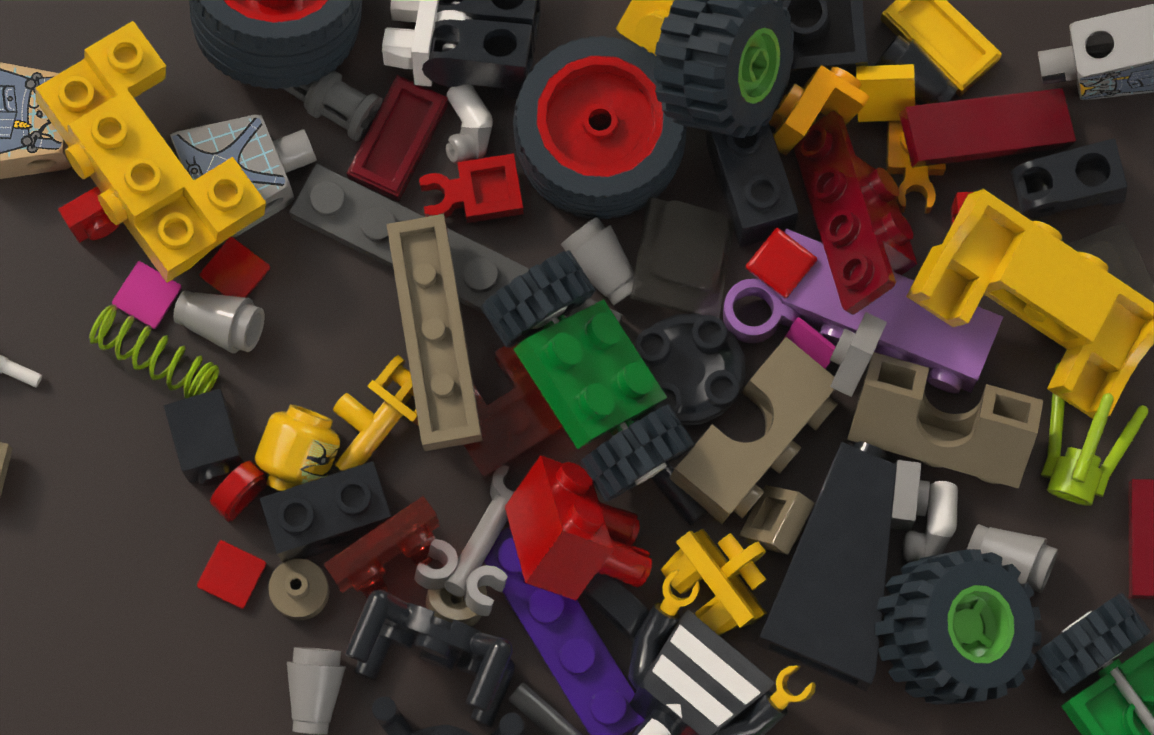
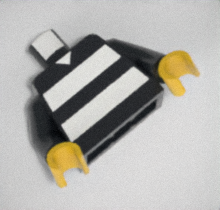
M679 569L671 572L665 578L662 586L664 600L662 603H654L632 642L628 678L637 691L629 704L636 713L645 719L632 735H766L787 715L788 710L786 706L789 703L804 702L812 697L815 693V683H810L798 696L791 694L787 688L788 678L793 673H796L801 666H788L777 676V691L775 693L769 692L775 682L687 609L680 618L677 611L681 606H687L696 599L700 586L697 581L690 596L678 598L672 594L670 584L678 574Z

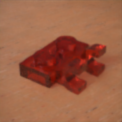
M517 344L511 348L503 346L495 351L496 357L494 359L506 378L514 386L513 390L486 405L474 385L483 441L462 446L483 479L564 429L513 350Z
M420 497L324 563L328 574L342 593L352 586L356 592L362 591L366 599L374 590L381 589L388 592L389 589L382 579V576L386 573L382 565L401 552H403L406 558H411L416 568L419 563L427 565L434 560L428 556L430 543L435 539L432 531L440 526L437 514L425 497Z

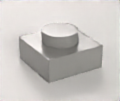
M865 312L856 333L844 329L830 358V361L840 365L831 383V388L852 397L886 326V321Z
M897 460L890 529L910 531L915 523L916 515L926 516L930 482L920 480L921 463Z

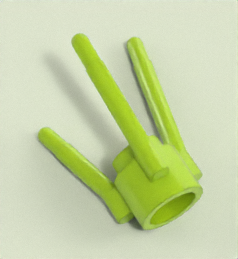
M1052 393L1048 453L1041 473L1043 477L1050 479L1047 491L1061 499L1085 506L1093 504L1095 495L1103 497L1109 477L1140 429L1148 414V408L1144 405L1138 407L1099 469L1101 458L1095 455L1114 400L1112 394L1106 393L1102 396L1082 450L1068 447L1065 456H1061L1065 401Z

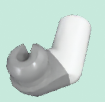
M471 84L451 87L446 97H448L449 102L461 119L462 125L460 134H454L449 137L448 141L450 143L446 145V153L450 161L458 165L457 162L481 159L486 155L493 118Z
M938 481L930 485L925 532L908 531L904 534L902 558L906 562L919 561L920 558L943 553L957 527L958 487L955 484L947 481Z

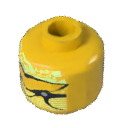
M291 404L287 412L281 411L272 414L255 455L256 465L269 474L266 484L276 490L283 491L328 476L340 445L338 434L331 429L333 420L312 410Z

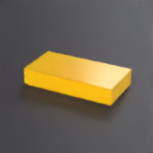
M895 0L881 14L880 20L896 36L900 35L908 42L914 39L950 79V82L958 87L956 94L959 97L987 73L1002 56V53L947 0Z

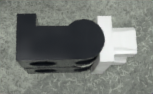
M391 0L392 20L416 22L415 30L390 27L385 29L382 43L384 65L413 69L415 85L432 86L433 81L447 87L471 84L504 88L505 98H518L521 87L533 67L541 16V0Z

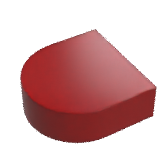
M246 461L223 480L213 493L210 504L227 522L233 521L267 486L266 481L268 478L252 461Z

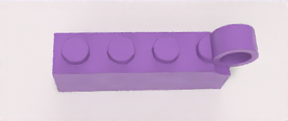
M786 229L784 233L817 257L815 265L789 297L783 298L759 279L742 280L735 284L726 295L723 321L727 329L736 336L737 340L745 343L765 341L775 333L779 324L791 327L794 321L800 317L814 329L820 331V334L836 346L844 329L856 333L865 312L887 322L874 352L928 367L927 382L949 393H959L960 389L972 392L1003 319V316L977 306L968 324L952 327L907 298L906 295L914 280L895 272L893 274L896 284L891 290L856 314L851 315L842 308L823 243L789 229ZM746 296L760 297L770 306L772 316L763 325L747 326L736 318L733 311L735 303Z

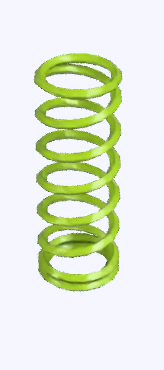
M109 305L96 319L90 331L89 339L90 344L98 343L100 350H107L115 346L117 360H124L132 356L134 370H141L149 366V374L152 380H158L167 375L166 383L168 389L176 390L184 385L185 399L210 392L219 374V367L214 365L213 362L206 363L191 383L194 373L203 361L202 355L196 357L186 376L176 385H172L173 372L186 350L185 345L178 348L169 366L159 375H155L156 361L169 340L168 335L160 339L151 357L142 365H138V353L151 332V325L146 326L142 330L136 344L125 355H120L123 337L131 328L134 322V315L129 316L125 320L118 336L108 345H103V337L113 324L117 306ZM100 326L98 336L95 338L97 329Z

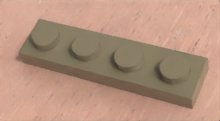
M444 214L386 224L424 451L483 441Z

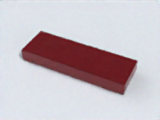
M1063 88L907 106L899 113L912 168L1065 149L1076 142Z

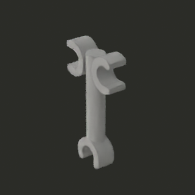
M504 464L498 467L493 474L490 486L492 501L459 558L456 550L449 543L433 539L428 556L440 561L444 567L441 569H431L427 565L419 563L414 580L426 589L437 590L445 587L448 592L455 596H464L467 607L480 616H489L494 600L480 593L478 588L490 586L502 592L508 578L503 570L495 566H481L508 520L505 505L515 492L507 489L504 485L509 471V467Z

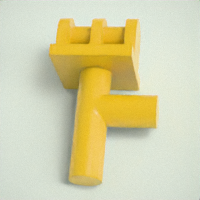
M397 355L378 378L375 381L372 379L367 386L385 400L375 414L348 393H345L335 404L333 411L360 432L334 464L341 471L365 464L403 415L419 426L416 409L413 411L405 405L411 396H414L410 371L404 367L405 360L401 356ZM392 381L401 386L395 396L386 390Z

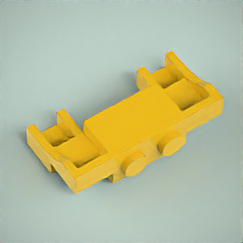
M131 21L84 49L83 60L36 87V102L68 145V148L65 149V154L75 172L82 179L90 176L102 192L98 195V200L108 218L115 225L122 222L125 224L163 279L168 283L193 267L201 258L223 241L264 216L266 201L233 157L196 180L192 179L134 99L165 80L166 65L136 23Z
M985 189L968 194L943 243L931 248L906 297L952 327L968 324L983 295L989 297L1067 349L1047 387L1049 391L1092 419L1097 412L1102 396L1110 393L1114 398L1108 414L1110 416L1130 376L1154 344V303L1107 272L1109 267L1100 258L1089 253L1077 252L1062 242L1061 233L1052 226L1040 221L1029 220Z

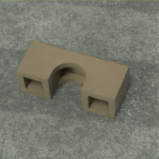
M786 337L741 392L761 410L765 419L764 436L754 442H737L727 437L712 424L674 469L669 479L696 500L721 524L725 522L733 511L743 518L765 492L756 483L771 467L780 474L802 448L793 441L802 428L808 424L816 431L837 406L838 403L829 397L835 390L830 387L834 376Z
M873 352L847 440L854 442L862 441L874 445L883 451L920 460L931 467H945L976 476L987 483L1004 484L1019 489L1038 434L1043 400L986 384L981 401L974 409L962 414L945 413L936 409L926 398L924 389L929 372L928 367Z

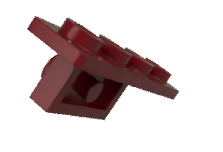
M831 111L809 128L805 136L795 145L794 151L842 308L851 315H854L895 286L896 281L893 272L903 275L916 266L917 261L910 243L914 236L913 231L901 214L896 197L899 196L896 182L885 169L881 167L875 169L855 155L843 117L837 112Z

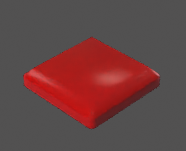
M776 228L749 260L745 268L786 299L815 265L817 257L781 229Z
M229 237L199 276L222 295L247 298L270 270V265L236 239Z
M220 540L197 583V587L240 609H244L267 563L246 551Z

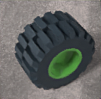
M675 0L670 7V13L668 17L664 18L661 26L660 38L655 49L656 63L654 66V80L657 81L656 96L658 101L662 102V111L667 117L672 118V122L740 138H745L746 135L752 136L759 132L761 126L768 124L772 119L774 110H778L784 91L788 86L794 56L793 27L790 26L791 16L787 7H783V0Z
M967 549L923 557L919 561L909 562L900 568L902 575L892 576L885 587L891 594L890 596L880 597L876 609L883 613V621L875 622V635H883L884 646L878 648L882 661H891L893 667L888 673L895 682L907 681L905 692L914 698L925 697L926 703L935 705L998 699L1008 694L1007 689L1017 688L1025 680L1021 670L1033 668L1037 657L1031 653L1032 647L1041 645L1042 633L1035 631V620H1041L1039 607L1032 608L1029 598L1034 595L1030 584H1020L1018 578L1021 572L1013 564L1002 565L1001 556L993 552L982 554L981 549Z

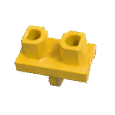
M704 529L696 533L689 531L676 541L680 549L674 553L661 571L667 577L671 572L679 569L678 574L671 581V585L680 594L686 593L695 586L697 581L700 582L704 579L716 596L697 610L695 615L720 636L738 626L741 628L752 625L767 614L739 577V574H741L752 590L757 589L766 582V578L754 564L766 552L759 541L743 549L733 534H728L717 544L729 558V561H727Z

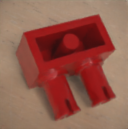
M541 455L505 505L525 583L573 600L578 599L597 573L622 580L624 583L634 587L642 586L650 575L652 559L649 558L650 553L648 551L631 546L635 542L640 530V522L636 520L638 518L637 514L600 502L593 480L581 466L572 462L561 463Z

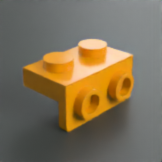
M821 65L803 87L794 83L788 94L784 95L778 110H774L772 119L769 121V125L775 128L773 137L778 151L786 156L805 136L819 112L827 115L831 111H835L843 117L846 125L865 106L870 98L869 95L860 90L861 82L841 68L832 67L829 70Z

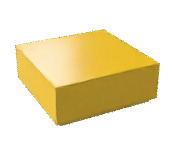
M914 64L856 66V78L862 84L860 90L870 97L865 106L858 112V122L901 121L899 113L907 106H915Z

